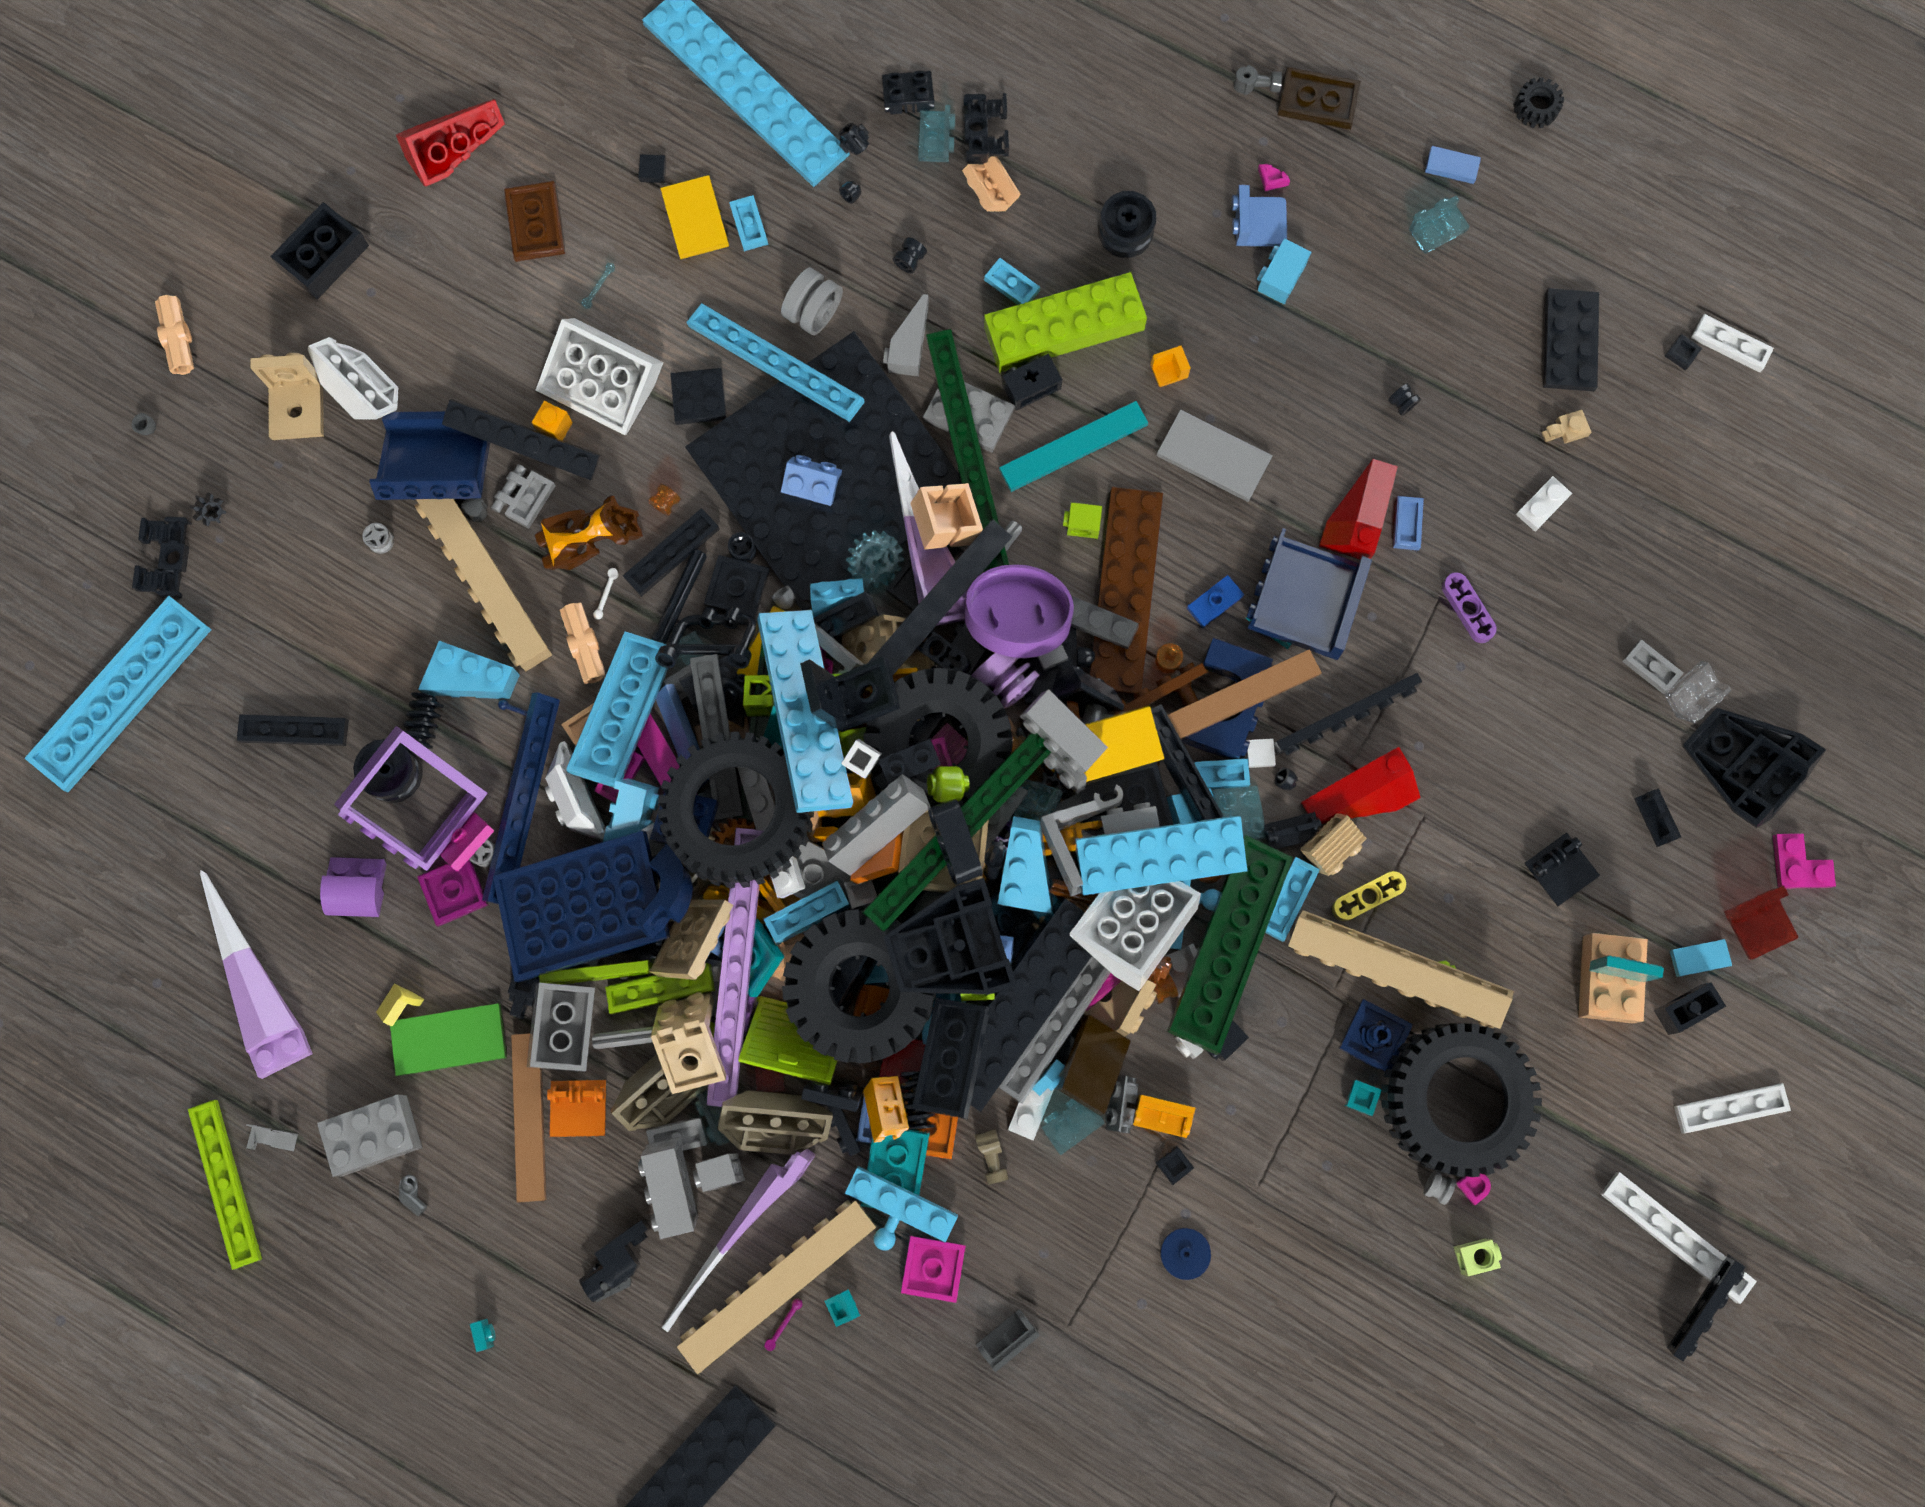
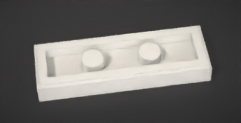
M1706 314L1702 315L1691 336V339L1758 372L1764 369L1774 349Z

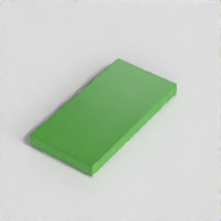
M499 1003L396 1020L393 1026H390L396 1076L507 1058L501 1004Z

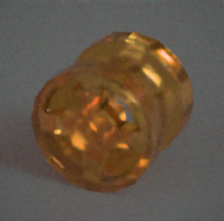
M660 484L657 487V493L655 496H651L648 502L659 512L669 516L673 505L678 504L681 498L669 487Z
M1164 644L1158 650L1155 658L1157 668L1163 673H1174L1181 666L1184 657L1183 651L1176 644Z
M1170 974L1167 975L1166 979L1160 978V981H1156L1153 978L1150 980L1156 984L1153 991L1157 993L1155 1001L1158 1005L1163 1003L1168 997L1174 998L1179 996Z

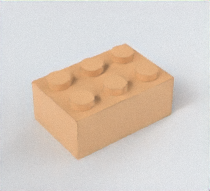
M1598 933L1583 936L1578 1017L1624 1023L1644 1021L1646 982L1591 972L1589 968L1592 960L1608 955L1646 963L1648 939Z

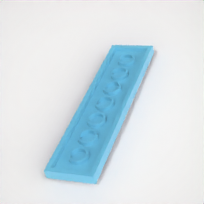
M168 596L24 759L63 791L69 792L212 629Z
M812 610L759 613L757 620L796 813L851 808L853 799L846 767L842 765L844 758L838 730L811 713L800 663L810 659L824 668Z

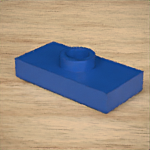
M1227 575L1188 605L1186 609L1204 628L1242 599L1244 593Z

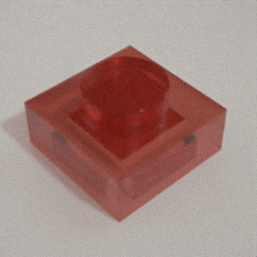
M756 1066V1091L784 1092V1073Z

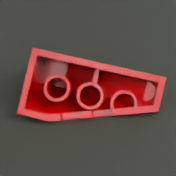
M493 99L417 125L396 134V137L406 160L426 187L450 176L463 160L466 161L479 145L484 144L505 123L496 100Z
M1372 459L1327 520L1319 547L1357 559H1361L1362 556L1369 559L1373 557L1382 531L1398 466Z
M1397 747L1307 798L1301 804L1307 814L1315 812L1321 824H1327L1337 813L1347 815L1350 819L1386 812L1390 813L1404 808L1421 797L1413 769L1401 749Z

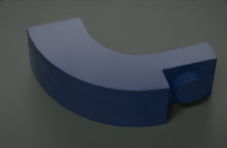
M667 844L648 864L657 878L660 879L659 891L653 901L635 920L643 933L652 940L665 928L670 919L677 923L682 920L689 908L693 893L692 879L689 871Z

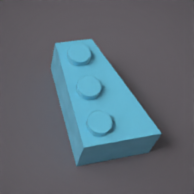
M439 641L418 690L434 697L451 696L460 698V696L510 699L520 675L513 667Z
M629 778L615 780L614 789H618L619 792L616 803L612 802L610 804L609 812L613 814L610 825L606 826L603 842L639 832L652 824L653 821L650 820L652 810H656L659 804V794H657L659 787Z
M1013 816L998 904L1052 914L1053 896L1049 892L1050 877L1045 856L1041 821Z

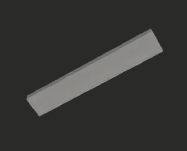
M1093 956L999 1086L1000 1089L1022 1104L1111 973Z

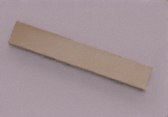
M1309 649L1169 714L1168 717L1180 739H1183L1313 679L1322 672Z
M530 1033L511 1035L517 1203L544 1201L547 1199L542 1068L527 1067Z

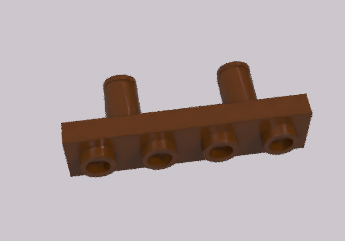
M1192 662L1180 668L1181 674L1172 679L1169 674L1156 681L1158 687L1151 691L1145 687L1134 693L1135 699L1127 704L1124 699L1121 700L1124 704L1123 711L1129 712L1143 708L1172 691L1177 693L1184 707L1197 702L1198 699L1190 684H1192V680L1207 673L1202 663L1194 666ZM1120 711V712L1115 713V714H1113V715H1119V714H1120L1121 712H1123V711Z

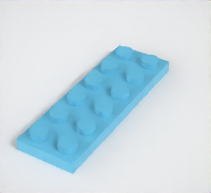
M626 631L624 632L569 761L567 773L613 788L615 780H622L624 778L668 668L660 666L655 660L659 648L666 646V644Z
M1239 815L1075 839L1079 875L1083 881L1081 886L1083 895L1247 871L1242 822Z

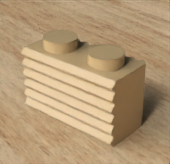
M1337 813L1300 850L1313 866L1320 869L1319 873L1329 876L1330 874L1338 873L1343 868V862L1349 856H1354L1362 849L1361 844L1366 840V837L1360 832V829L1357 828L1350 817Z

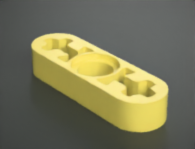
M1389 872L1335 900L1332 912L1338 920L1349 921L1403 893L1406 888V880L1399 872ZM1389 877L1392 881L1397 880L1399 882L1396 886L1397 891L1390 888L1383 892L1386 898H1383L1380 888L1389 883ZM1365 889H1371L1375 892L1376 901L1373 904L1363 901L1362 892ZM1352 895H1355L1358 905L1349 910L1350 915H1347L1346 912L1341 913L1339 911V908L1342 907L1341 902L1343 901L1347 905L1355 901Z

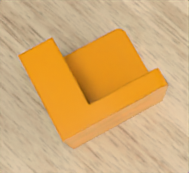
M1182 345L1154 354L1150 364L1159 387L1188 378L1191 369Z

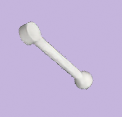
M615 568L608 570L609 579L598 609L593 612L595 619L603 617L602 610L613 580L619 576Z

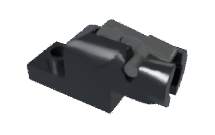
M646 1219L639 1221L594 1253L601 1264L596 1263L585 1276L579 1279L582 1289L592 1302H599L631 1286V1276L637 1271L640 1262L629 1244L632 1243L635 1247L648 1238L646 1232L652 1228Z

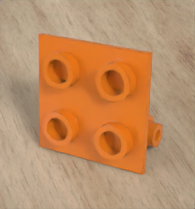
M606 1080L551 1081V1089L547 1091V1099L550 1100V1137L605 1136Z

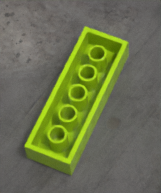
M1129 272L984 315V329L998 371L1001 373L1015 366L1021 367L1026 365L1031 358L1038 355L1042 357L1049 354L1052 358L1144 331L1147 316L1132 273Z

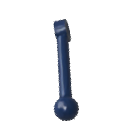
M501 700L498 703V707L501 710L508 709L527 716L528 711L510 705L506 700Z

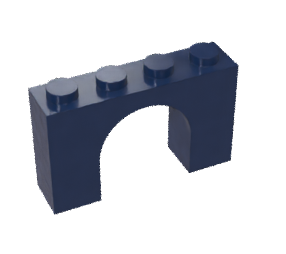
M1213 638L1203 666L1207 671L1225 676L1238 683L1270 668L1273 659ZM1264 701L1242 711L1239 716L1232 720L1220 721L1181 739L1183 744L1228 760L1239 759L1240 755L1245 757L1250 744L1246 740L1248 732L1254 731L1258 721V717L1254 716L1257 706L1262 708Z

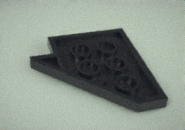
M1157 761L1086 782L1085 789L1080 792L1083 804L1093 801L1094 793L1100 794V799L1106 802L1117 797L1114 794L1117 784L1123 791V799L1121 804L1115 808H1123V812L1134 810V805L1150 803V807L1156 806L1160 826L1174 825ZM1107 812L1099 813L1081 821V823L1102 821L1101 816L1107 815ZM1103 827L1098 830L1085 831L1092 836L1104 835Z

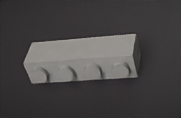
M903 774L894 782H891L887 788L870 800L865 807L849 818L844 825L822 843L828 862L851 876L930 808L924 789Z

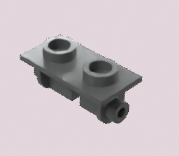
M1118 1076L1109 1101V1109L1105 1114L1107 1131L1130 1134V1128L1133 1129L1135 1109L1126 1108L1127 1102L1136 1104L1139 1084H1136L1137 1078Z

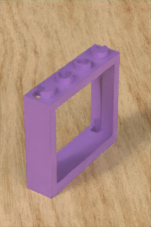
M396 726L334 805L340 810L338 815L348 823L352 824L355 820L362 825L360 831L371 839H374L376 836L384 841L382 846L394 855L399 851L406 856L403 861L415 869L420 866L427 871L449 844L452 834L463 826L488 793ZM400 743L467 791L419 854L350 806Z

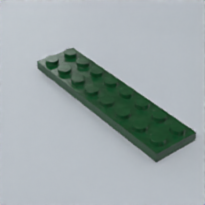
M1247 835L1243 836L1247 871L1227 874L1167 1029V1032L1215 1055L1221 1052L1293 857Z

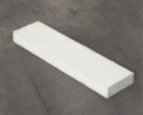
M1783 1083L1674 1106L1681 1134L1791 1111Z

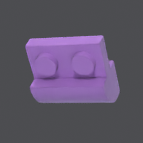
M330 858L327 875L322 876L320 888L321 906L324 914L379 917L384 896L382 884L387 865L385 860Z

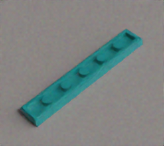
M1137 401L999 467V471L1010 492H1013L1148 426V421Z

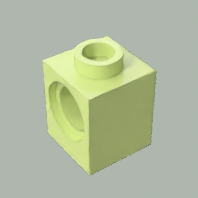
M1481 1239L1454 1247L1461 1275L1472 1276L1501 1268L1499 1260L1502 1259L1500 1249L1491 1239ZM1478 1249H1482L1485 1253V1260L1481 1264H1477L1474 1260V1254Z

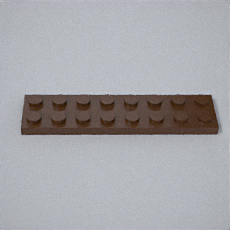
M1112 487L1098 607L1139 623V628L1128 650L1094 636L1093 651L1096 657L1094 662L1091 663L1090 676L1102 679L1105 684L1114 688L1119 694L1133 695L1142 690L1163 493Z

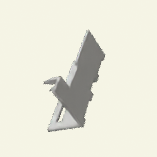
M246 1124V1126L252 1127L246 1148L256 1150L257 1143L271 1145V1147L294 1151L298 1137L297 1133L282 1130L271 1131L272 1128Z

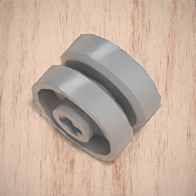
M809 267L791 285L783 301L781 314L792 323L800 321V327L815 336L822 331L833 317L841 301L843 289L832 280L828 279L824 282V276Z

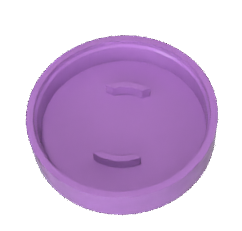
M1004 565L982 573L972 582L966 597L965 622L974 639L985 648L1008 657L1031 658L1047 654L1065 641L1070 631L1074 605L1071 594L1066 586L1052 574L1032 566Z

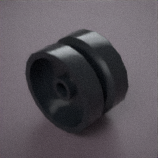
M1121 191L1113 194L1104 203L1101 210L1099 239L1102 246L1110 254L1120 258H1132L1142 254L1150 246L1156 226V210L1153 203L1145 195L1135 191Z
M385 739L370 742L357 754L353 766L354 778ZM399 744L363 790L382 802L391 804L403 802L413 796L420 786L423 776L421 763L414 753Z

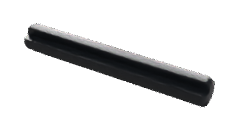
M697 549L693 550L652 635V640L666 644L705 563L707 555Z

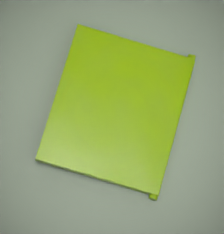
M763 996L757 997L756 1002H758L738 1062L830 1085L838 1060H834V1057L829 1055L824 1056L813 1049L814 1046L811 1043L805 1042L796 1032L798 1028L794 1022H790L786 1009H788L787 1002Z

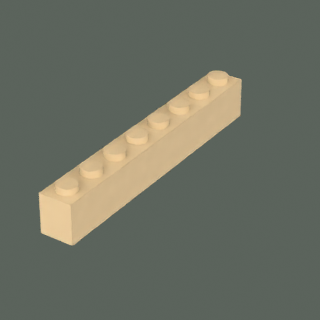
M416 499L418 504L414 505L423 519L426 517L429 519L431 525L427 526L436 540L440 538L444 543L441 549L449 561L454 559L457 567L454 568L456 574L462 582L467 580L471 586L467 590L475 603L481 602L484 609L480 612L488 624L493 622L496 626L497 631L494 634L502 646L507 644L511 650L507 655L514 666L520 665L526 672L552 656L551 651L455 499Z
M1304 910L1298 918L1288 947L1294 948V952L1299 955H1311L1319 958V961L1327 966L1333 967L1337 965L1345 968V971L1353 976L1360 977L1363 975L1371 978V981L1376 985L1382 987L1389 985L1398 989V992L1404 996H1417L1425 999L1424 1002L1430 1006L1437 1008L1443 1006L1450 1009L1458 1017L1467 1018L1468 1016L1478 1020V1023L1484 1027L1501 1029L1513 999L1514 991Z
M849 1200L844 1202L835 1210L838 1215L830 1222L827 1218L822 1220L813 1228L816 1233L808 1240L805 1236L800 1238L791 1246L794 1251L786 1258L783 1254L778 1256L769 1264L772 1269L764 1276L761 1272L756 1274L747 1282L750 1287L742 1294L738 1290L725 1300L727 1306L723 1310L718 1312L715 1308L702 1319L705 1324L696 1331L692 1327L680 1337L683 1342L677 1348L697 1375L877 1227L857 1200L852 1204Z

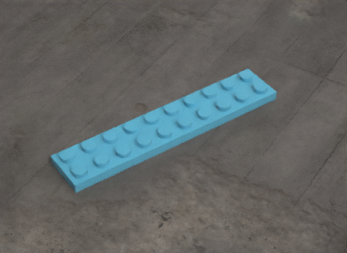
M664 0L642 19L644 26L813 187L850 155V153L846 154L839 146L840 141L691 0Z

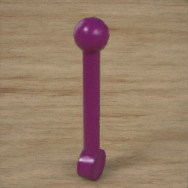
M796 1298L792 1301V1308L775 1334L765 1342L766 1350L772 1351L775 1349L776 1341L796 1310L802 1308L803 1302L801 1299Z

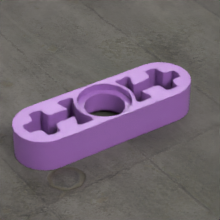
M1461 573L1450 574L1442 584L1443 593L1471 638L1478 643L1488 642L1496 633V624L1468 579ZM1452 581L1461 584L1458 590L1450 588ZM1466 592L1467 595L1458 601L1457 598L1460 594L1463 595ZM1466 601L1472 602L1476 607V612L1474 614L1465 613L1462 609V604ZM1478 615H1481V618L1478 620V622L1476 620L1473 624L1471 623V620H1474ZM1480 626L1488 628L1486 635L1478 633L1477 630Z

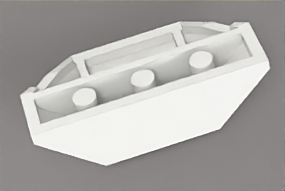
M330 337L308 346V352L320 384L354 419H378L397 410L398 386L365 353L348 345L336 343V340Z
M563 741L559 743L545 779L548 786L545 787V791L550 801H555L559 808L555 813L562 826L566 825L571 831L603 842L606 827L584 778L567 773V766L573 753L570 746Z

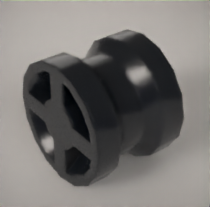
M1407 383L1394 392L1388 401L1391 405H1396L1398 413L1403 416L1412 410L1421 401V398L1411 392V386Z

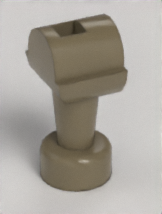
M996 1129L982 1134H975L977 1147L984 1154L990 1171L985 1175L987 1185L1008 1180L1007 1170L1000 1168L998 1154L1002 1153Z

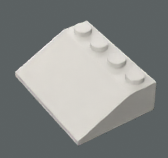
M575 318L562 319L536 391L623 435H627L654 388L664 362Z
M1181 881L1099 893L1070 932V936L1115 977L1140 991L1198 909L1201 893Z

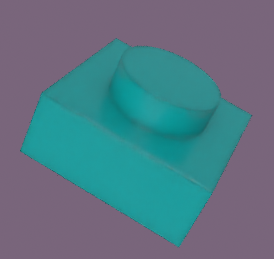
M1353 1080L1345 1106L1373 1116L1381 1089L1358 1080Z
M849 1289L824 1301L836 1327L861 1316Z
M488 1319L470 1324L476 1352L494 1346L493 1341L496 1339L493 1325L488 1323Z

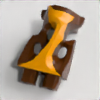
M611 495L603 501V505L590 513H585L584 510L579 509L543 519L541 521L543 529L535 534V538L540 547H548L550 552L542 557L544 568L550 570L558 568L565 570L574 569L600 553L594 543L603 539H610L618 545H626L629 540L643 537L642 530L637 523L638 511L619 506L615 496ZM573 520V525L568 528V522ZM586 545V551L581 554L584 546Z

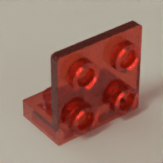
M1784 885L1766 891L1724 911L1749 960L1764 955L1798 938L1791 921L1781 905L1780 899L1789 895Z

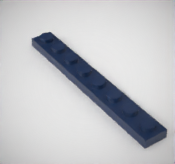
M538 692L532 693L482 898V901L498 904L493 876L518 869L521 866L560 703L559 699Z

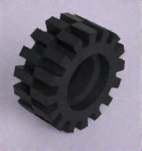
M1539 77L1536 82V79L1533 78L1521 88L1514 102V105H1516L1514 112H1519L1517 115L1518 120L1524 118L1522 124L1526 125L1530 122L1531 128H1535L1536 124H1538V128H1543L1545 124L1549 126L1557 118L1563 107L1564 97H1561L1563 94L1562 89L1557 91L1559 86L1557 83L1553 86L1550 84L1551 79L1543 82L1544 77ZM1540 97L1547 102L1548 107L1546 109H1538L1531 104L1530 98Z

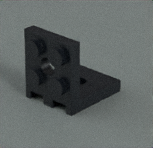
M884 656L838 676H834L810 659L800 663L811 713L841 732L900 709L889 660ZM872 686V694L864 699L863 693L865 689Z

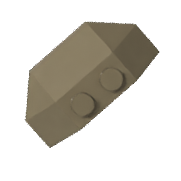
M656 1054L625 1081L610 1112L628 1131L666 1125L707 1088V1085L672 1094ZM686 1056L683 1058V1061L687 1065H695L698 1063V1060L694 1056Z
M747 1090L722 1102L717 1127L739 1150L794 1155L797 1151L801 1152L819 1141L823 1142L828 1139L833 1113L814 1102L802 1100L801 1095Z

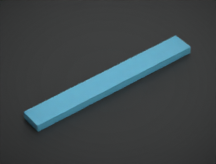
M702 303L686 322L691 329L849 422L865 402L863 397Z

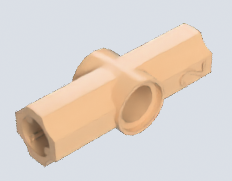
M160 296L155 301L160 326L157 327V334L165 349L169 370L172 374H188L194 369L189 343H192V336L183 318L180 299L177 296Z
M581 602L565 605L560 609V613L568 634L566 639L574 659L576 658L583 682L585 684L599 682L606 677V672L598 652L600 648L593 629L589 626Z

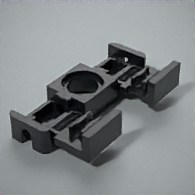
M1003 93L1002 99H987V101L985 94H965L964 106H967L968 114L964 115L965 142H969V151H966V162L975 163V160H979L980 163H987L989 154L990 157L1009 156L1008 130H1004L1003 136H999V139H995L994 136L993 139L992 136L988 138L987 117L988 119H991V117L1007 119V94ZM1000 106H1002L1003 114L1000 113ZM973 125H978L983 129L980 131H972L970 127Z
M168 516L164 518V521H148L146 518H141L138 540L143 544H151V541H158V544L161 545L158 562L159 569L149 572L146 568L135 565L132 583L134 590L137 592H155L162 598H167L168 596L173 598L183 597V594L179 592L181 572H186L189 554V547L185 544L187 525H192L187 518ZM173 551H178L180 553L179 560L173 564L168 563V555Z

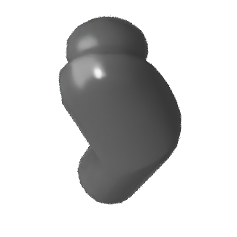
M406 1175L399 1183V1200L419 1217L428 1206L417 1197L418 1183L416 1177Z

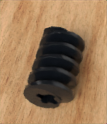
M412 692L411 696L416 700L409 702L408 705L413 710L406 712V717L412 721H405L403 723L404 728L409 730L404 732L427 749H433V746L427 742V739H435L436 736L429 732V730L439 727L432 722V719L441 718V715L435 712V709L444 708V705L439 703L438 699L434 696Z
M920 1071L900 1073V1077L908 1079L907 1082L900 1084V1088L908 1090V1093L903 1094L902 1098L908 1102L904 1107L905 1112L908 1113L909 1129L935 1127V1123L928 1121V1118L935 1116V1113L912 1109Z

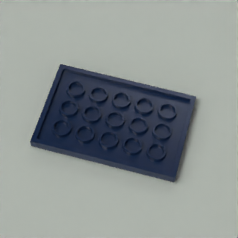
M646 831L635 832L493 876L515 982H521L670 938L668 924L652 940L643 933L635 922L659 891L657 876L648 865L653 858Z

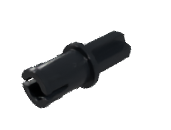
M1002 840L998 842L992 841L989 851L985 854L983 873L988 879H997L1001 874V868L1005 865L1006 848Z

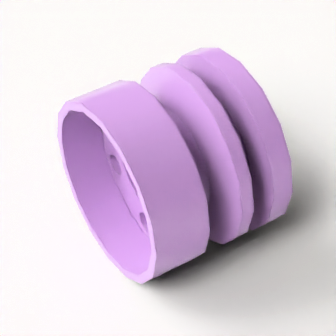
M994 653L971 676L981 681L987 687L991 686L994 689L992 692L1002 698L1000 702L1005 709L1013 706L1032 688L1035 680L1040 675L1034 671L1025 678L1023 673L1030 667L1028 662L1016 668L1014 664L1019 658Z

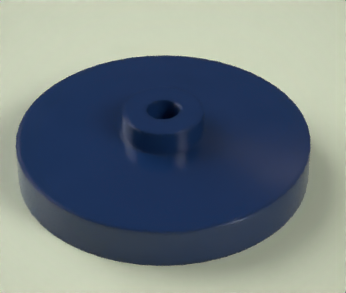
M1180 1228L1166 1236L1161 1245L1160 1257L1164 1268L1172 1276L1182 1280H1191L1201 1276L1208 1268L1211 1260V1249L1208 1241L1201 1233L1189 1228Z

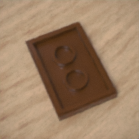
M550 181L505 188L506 207L515 262L565 254L555 182Z

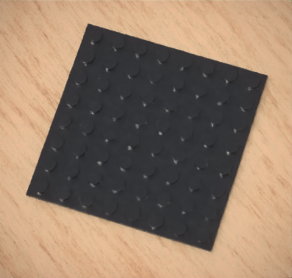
M854 331L806 363V365L863 397L864 404L850 422L780 381L685 446L688 453L741 527L752 537L754 545L784 586L791 588L795 596V602L802 611L812 607L811 583L853 579L907 541L889 438L892 431L898 439L919 489L920 487L943 486L944 490L947 485L961 484L960 475ZM796 455L807 456L811 458L812 462L819 464L821 462L832 463L836 465L837 469L842 470L831 506L781 492L786 465L792 457H796Z

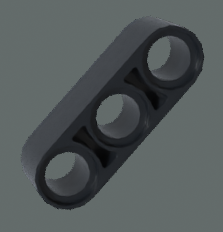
M952 799L928 808L929 818L953 883L958 885L982 876L981 863L958 801Z

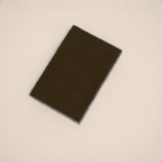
M1287 67L1277 116L1351 130L1361 81Z
M1090 1014L1085 1015L1057 1090L1094 1113L1105 1115L1131 1040Z

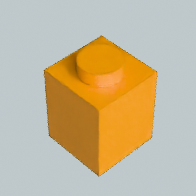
M546 401L543 402L532 421L536 431L560 440L564 439L573 423L567 411Z

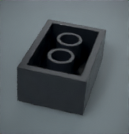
M322 202L270 257L281 271L318 300L369 247V244L360 231Z

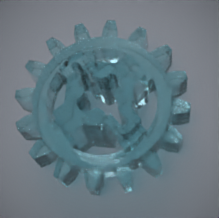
M874 530L871 537L863 533V540L861 542L857 539L854 540L857 545L856 548L848 549L852 554V557L846 558V561L851 565L848 571L853 575L854 579H863L865 587H868L871 583L874 588H878L879 582L886 586L888 585L887 579L889 577L891 579L896 577L894 571L902 569L898 562L904 561V558L899 554L903 549L897 544L898 541L892 536L890 537L884 531L880 535Z

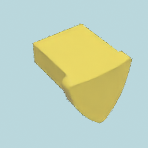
M394 983L376 1013L383 1023L393 1026L407 1004L420 1006L424 999Z

